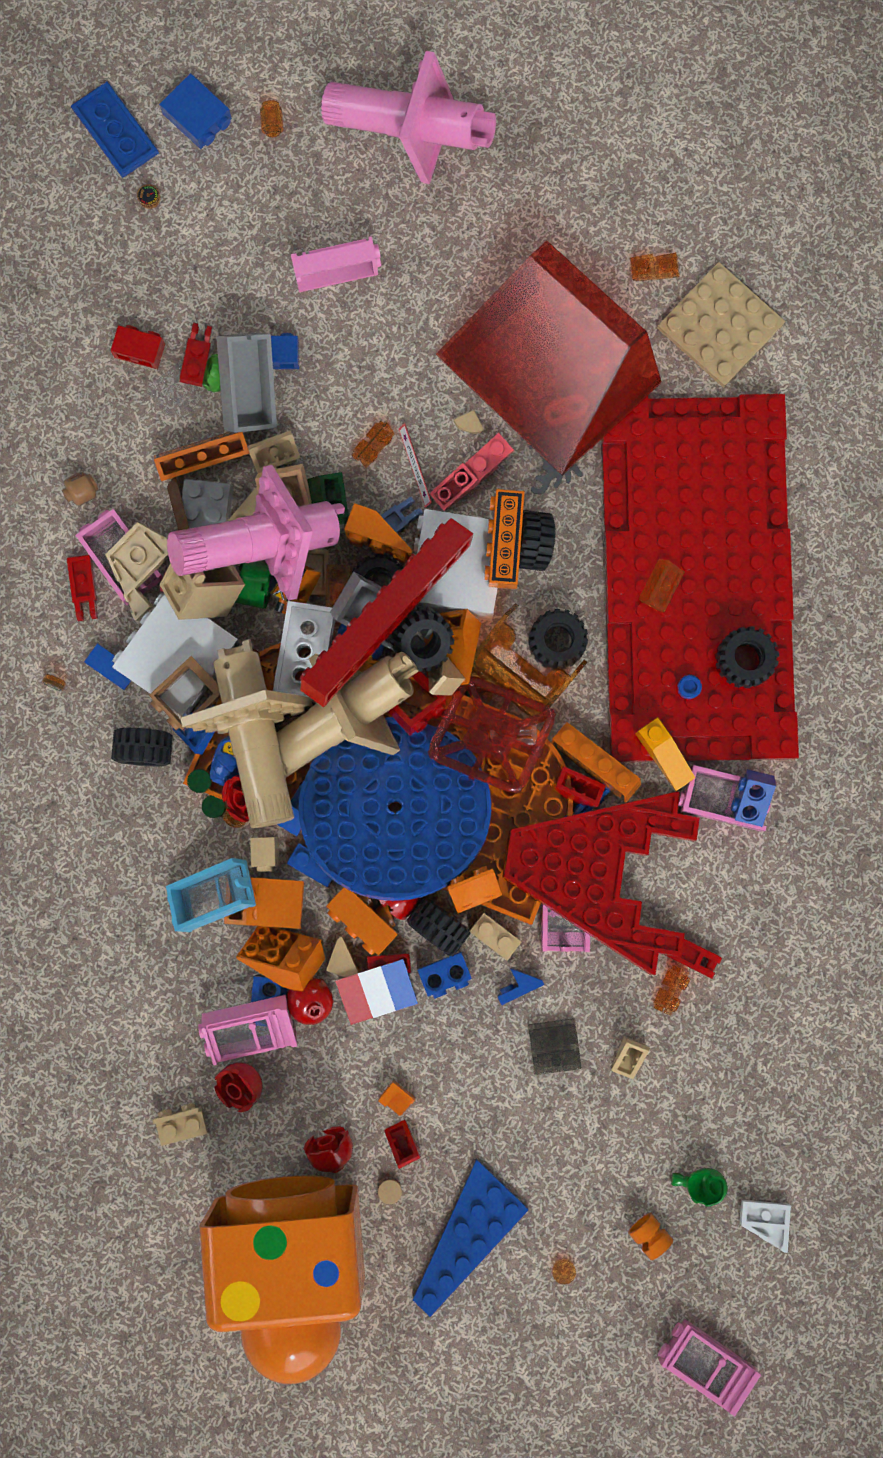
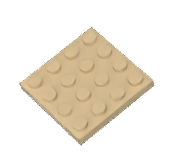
M718 262L657 326V329L724 388L786 321Z

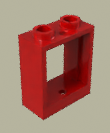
M420 671L411 677L417 681L434 701L412 719L398 705L387 711L409 736L415 731L417 733L421 732L427 726V722L433 717L436 719L441 716L446 707L444 695H432L429 693L428 678Z

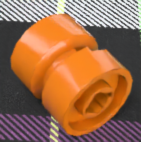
M652 1213L644 1215L628 1231V1234L637 1244H642L641 1249L650 1260L660 1257L670 1248L674 1241L665 1229L659 1228L660 1223Z

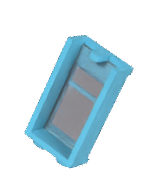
M230 858L166 886L174 930L178 932H192L194 929L243 909L256 906L247 861L242 859Z

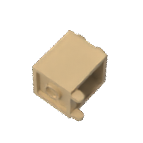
M171 563L160 583L178 620L227 617L245 585L234 565L178 576L173 570Z

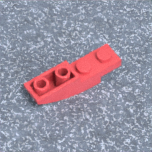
M500 433L496 434L465 464L462 463L429 493L443 511H446L498 469V466L515 450Z

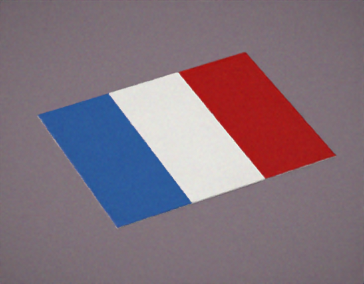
M403 959L335 981L350 1025L418 1004Z

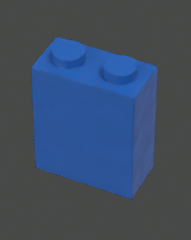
M191 73L159 104L162 114L200 149L205 145H210L214 141L215 135L220 130H225L230 125L232 119L229 108Z

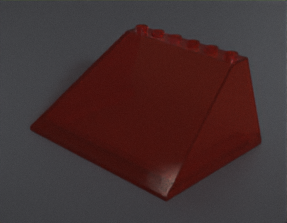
M547 240L519 266L436 353L446 366L562 476L662 382L648 332Z

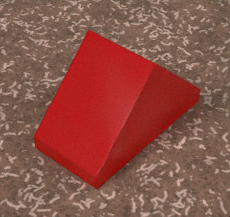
M565 766L562 767L555 785V789L567 801L569 798L573 800V803L598 807L606 785ZM568 776L571 780L572 789L565 787Z
M406 1120L384 1129L399 1169L421 1158V1151Z

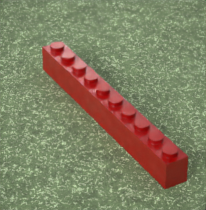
M452 518L445 524L441 523L437 527L434 536L431 539L427 538L423 542L417 555L412 554L409 557L405 568L395 572L391 579L392 582L388 586H382L377 593V598L373 602L369 601L362 609V614L358 618L354 617L349 622L347 630L342 635L338 634L334 638L327 652L324 650L319 654L316 664L312 668L308 667L304 670L300 677V690L322 707H325L471 546L474 533Z

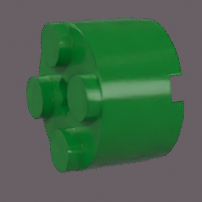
M262 561L241 563L239 575L245 585L235 603L266 609L271 593L268 591L271 574L267 563Z

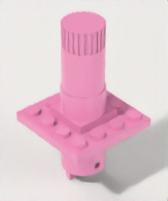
M425 52L423 60L419 63L417 81L412 85V93L381 90L337 82L327 84L321 102V114L325 124L398 137L422 183L430 184L442 145L476 150L478 146L489 148L492 144L496 129L495 113L484 112L481 104L453 99L435 52Z
M273 465L263 466L253 515L170 532L167 539L168 557L173 570L178 576L265 560L270 574L274 575L278 582L280 591L284 592L288 601L294 600L298 597L308 551L334 546L338 543L340 527L337 514H343L345 507L340 503L331 505L327 501L297 506Z

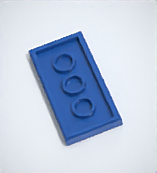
M108 81L71 105L74 113L122 178L159 154L157 148Z

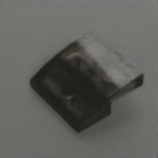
M575 1018L528 1024L534 1075L582 1069Z

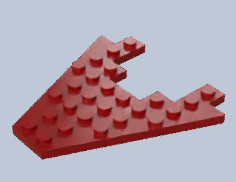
M672 792L511 829L509 831L502 877L649 975H656L659 954L682 957L685 933L639 925L642 901L620 898L625 854L632 853L648 856L651 834L693 842L697 841L700 818L678 814L680 792Z

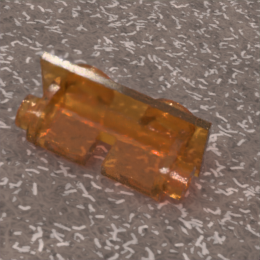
M382 421L375 423L366 434V437L370 439L369 443L362 439L352 450L353 454L351 456L356 461L360 460L365 468L377 459L378 454L391 442L392 437L395 435L389 424Z
M672 965L671 969L668 968L662 984L669 986V990L666 991L660 988L653 1002L655 1003V1009L662 1012L665 1008L664 1013L670 1016L672 1012H676L679 1008L681 1000L678 998L682 990L685 991L690 982L689 972L682 969L681 973H679L681 968Z

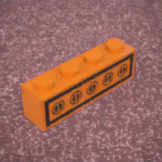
M229 431L154 455V462L161 481L250 453L243 432L233 433Z
M496 489L495 496L490 498V510L494 511V519H489L488 534H492V543L487 542L486 557H491L490 566H485L484 580H489L488 587L517 589L525 491Z
M568 722L552 738L553 745L557 750L598 782L606 785L607 789L625 803L641 786V778Z

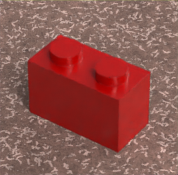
M118 325L110 351L114 358L158 370L165 342L161 335L156 332L148 331L145 333L131 325H126V327Z

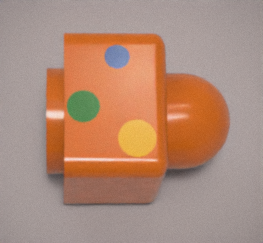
M301 1175L261 1179L232 1187L226 1191L224 1196L214 1199L199 1225L207 1325L217 1332L241 1331L242 1346L248 1361L265 1378L281 1384H297L308 1381L320 1374L334 1358L341 1337V1322L353 1319L361 1310L365 1268L358 1186L353 1184L335 1185V1181L328 1177Z

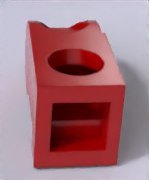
M410 953L366 956L367 970L403 959L407 972L411 973Z

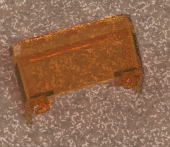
M515 603L504 613L477 648L472 670L526 715L533 719H539L544 716L587 664V661L584 659L571 676L563 669L557 668L551 670L545 677L510 648L516 640V633L506 622L519 607Z

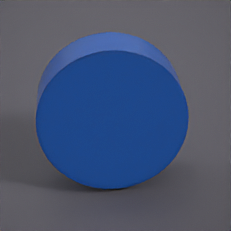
M687 675L678 682L677 690L681 697L693 699L700 694L702 684L696 676Z

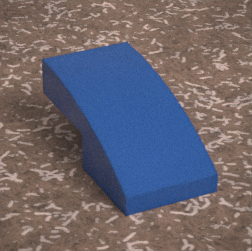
M97 643L84 663L125 690L131 680L112 667L114 665L112 660L115 655Z

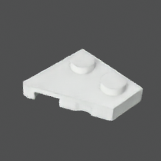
M741 1199L740 1225L779 1248L784 1253H788L791 1205Z

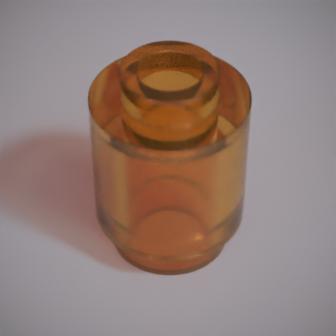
M275 100L264 101L260 108L261 131L271 138L279 136L284 131L282 108L279 102Z

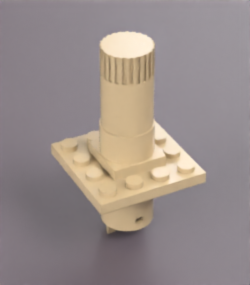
M248 639L242 641L243 645L239 647L217 650L219 659L215 660L213 665L222 704L181 717L180 719L182 727L192 728L193 731L205 730L206 733L215 731L218 734L229 733L251 828H260L294 819L274 724L283 721L285 715L291 714L294 716L305 713V709L312 707L313 704L311 698L307 696L266 690L259 655L257 652H253L251 641Z
M404 652L396 653V656L393 658L390 656L384 657L364 672L357 670L325 707L318 703L315 704L309 711L276 732L285 778L344 740L390 755L399 752L400 748L383 714L413 695V687L409 678L419 670L412 659ZM314 654L308 658L312 667L316 664L319 654Z

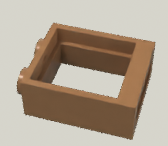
M192 656L149 694L153 699L150 704L159 713L164 711L169 716L166 721L175 730L180 728L182 731H185L187 728L182 727L181 719L160 696L189 669L214 693L193 713L210 708L220 698L218 683Z

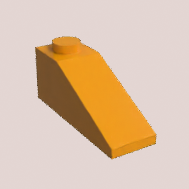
M656 718L635 733L675 791L695 778L676 743L659 718Z

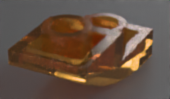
M676 252L653 256L652 253L630 258L633 281L680 277L678 255Z

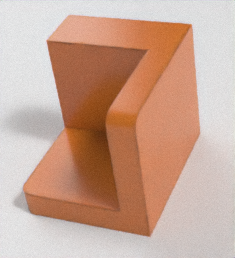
M395 1080L390 1083L378 1099V1102L384 1107L388 1106L399 1116L415 1101V1097Z

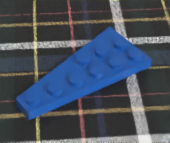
M477 1158L413 1297V1301L429 1317L435 1313L529 1210Z

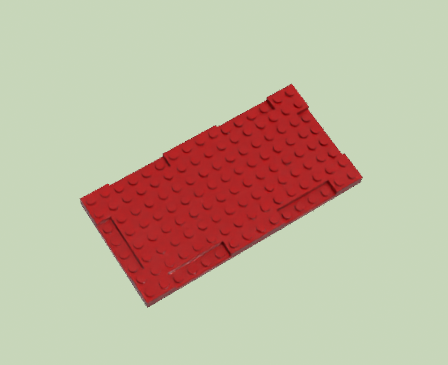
M739 394L738 397L648 399V396H602L601 430L610 755L619 762H655L635 733L656 718H659L673 738L685 761L798 759L797 712H795L792 641L794 613L790 528H788L785 440L787 439L785 394ZM749 626L755 627V630L761 628L764 630L763 634H770L772 636L771 642H776L777 644L775 650L779 651V657L776 659L779 661L778 666L775 667L773 675L758 686L744 688L743 686L740 688L734 687V683H727V678L725 676L721 677L719 674L721 670L720 668L717 669L716 663L718 659H715V655L718 652L717 648L722 640L734 630L736 631L741 627L748 628ZM740 645L736 648L735 660L741 668L754 670L758 667L759 656L754 648L748 645ZM687 675L696 676L702 684L700 694L693 699L681 697L677 690L678 682Z

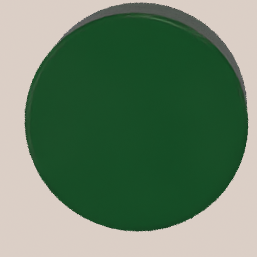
M197 769L189 774L187 784L193 792L205 793L210 789L212 780L208 772Z
M212 795L207 796L202 802V811L209 818H219L226 810L225 801L223 802L222 799Z

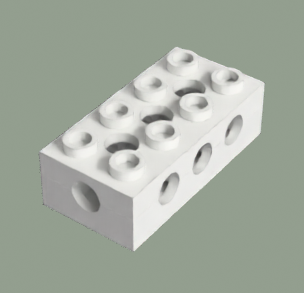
M288 601L273 691L307 696L300 690L301 681L295 680V676L299 671L312 667L308 658L314 654H320L324 650L327 652L331 647L335 618L330 613L331 607ZM306 626H314L313 633L309 635L303 633V629ZM303 648L311 650L310 655L306 658L299 657V652Z

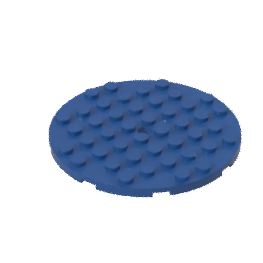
M388 717L385 720L400 751L390 755L348 742L347 740L331 747L312 761L301 786L298 811L305 844L315 862L331 879L344 888L362 896L379 900L400 901L415 899L437 892L451 884L452 879L460 877L471 866L480 853L489 831L491 795L487 778L478 764L477 758L461 740L439 726L436 728L429 724L421 732L417 733L415 731L409 736L393 717ZM393 802H398L402 808L394 813L389 810L388 806Z

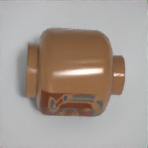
M78 472L64 480L65 489L62 490V493L67 502L72 501L75 505L81 506L96 497L98 487L91 474L87 475L84 472Z

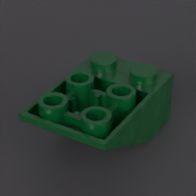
M342 472L319 475L307 479L311 503L327 501L331 505L342 504L345 507L344 513L337 514L339 525L346 524L349 518Z

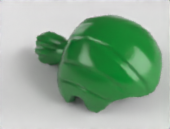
M701 1168L692 1172L689 1177L683 1176L680 1173H672L671 1185L686 1187L692 1201L696 1204L700 1203L706 1207H711L721 1203L727 1195L728 1186L726 1179L715 1169Z

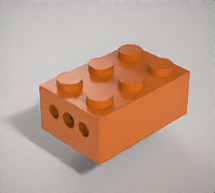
M343 887L326 906L329 909L327 914L337 923L341 920L347 926L344 930L354 939L359 937L364 942L362 947L371 955L376 953L379 956L399 934L394 929L396 917L390 914L393 909L388 905L384 907L381 904L374 910L372 908L374 905L373 898L359 895Z

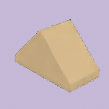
M448 658L446 662L442 660L439 663L441 666L437 669L435 666H432L431 671H428L429 693L432 695H452L465 680V677Z
M342 936L337 939L326 971L342 977H348L360 972Z
M624 1036L611 1071L634 1079L650 1047Z

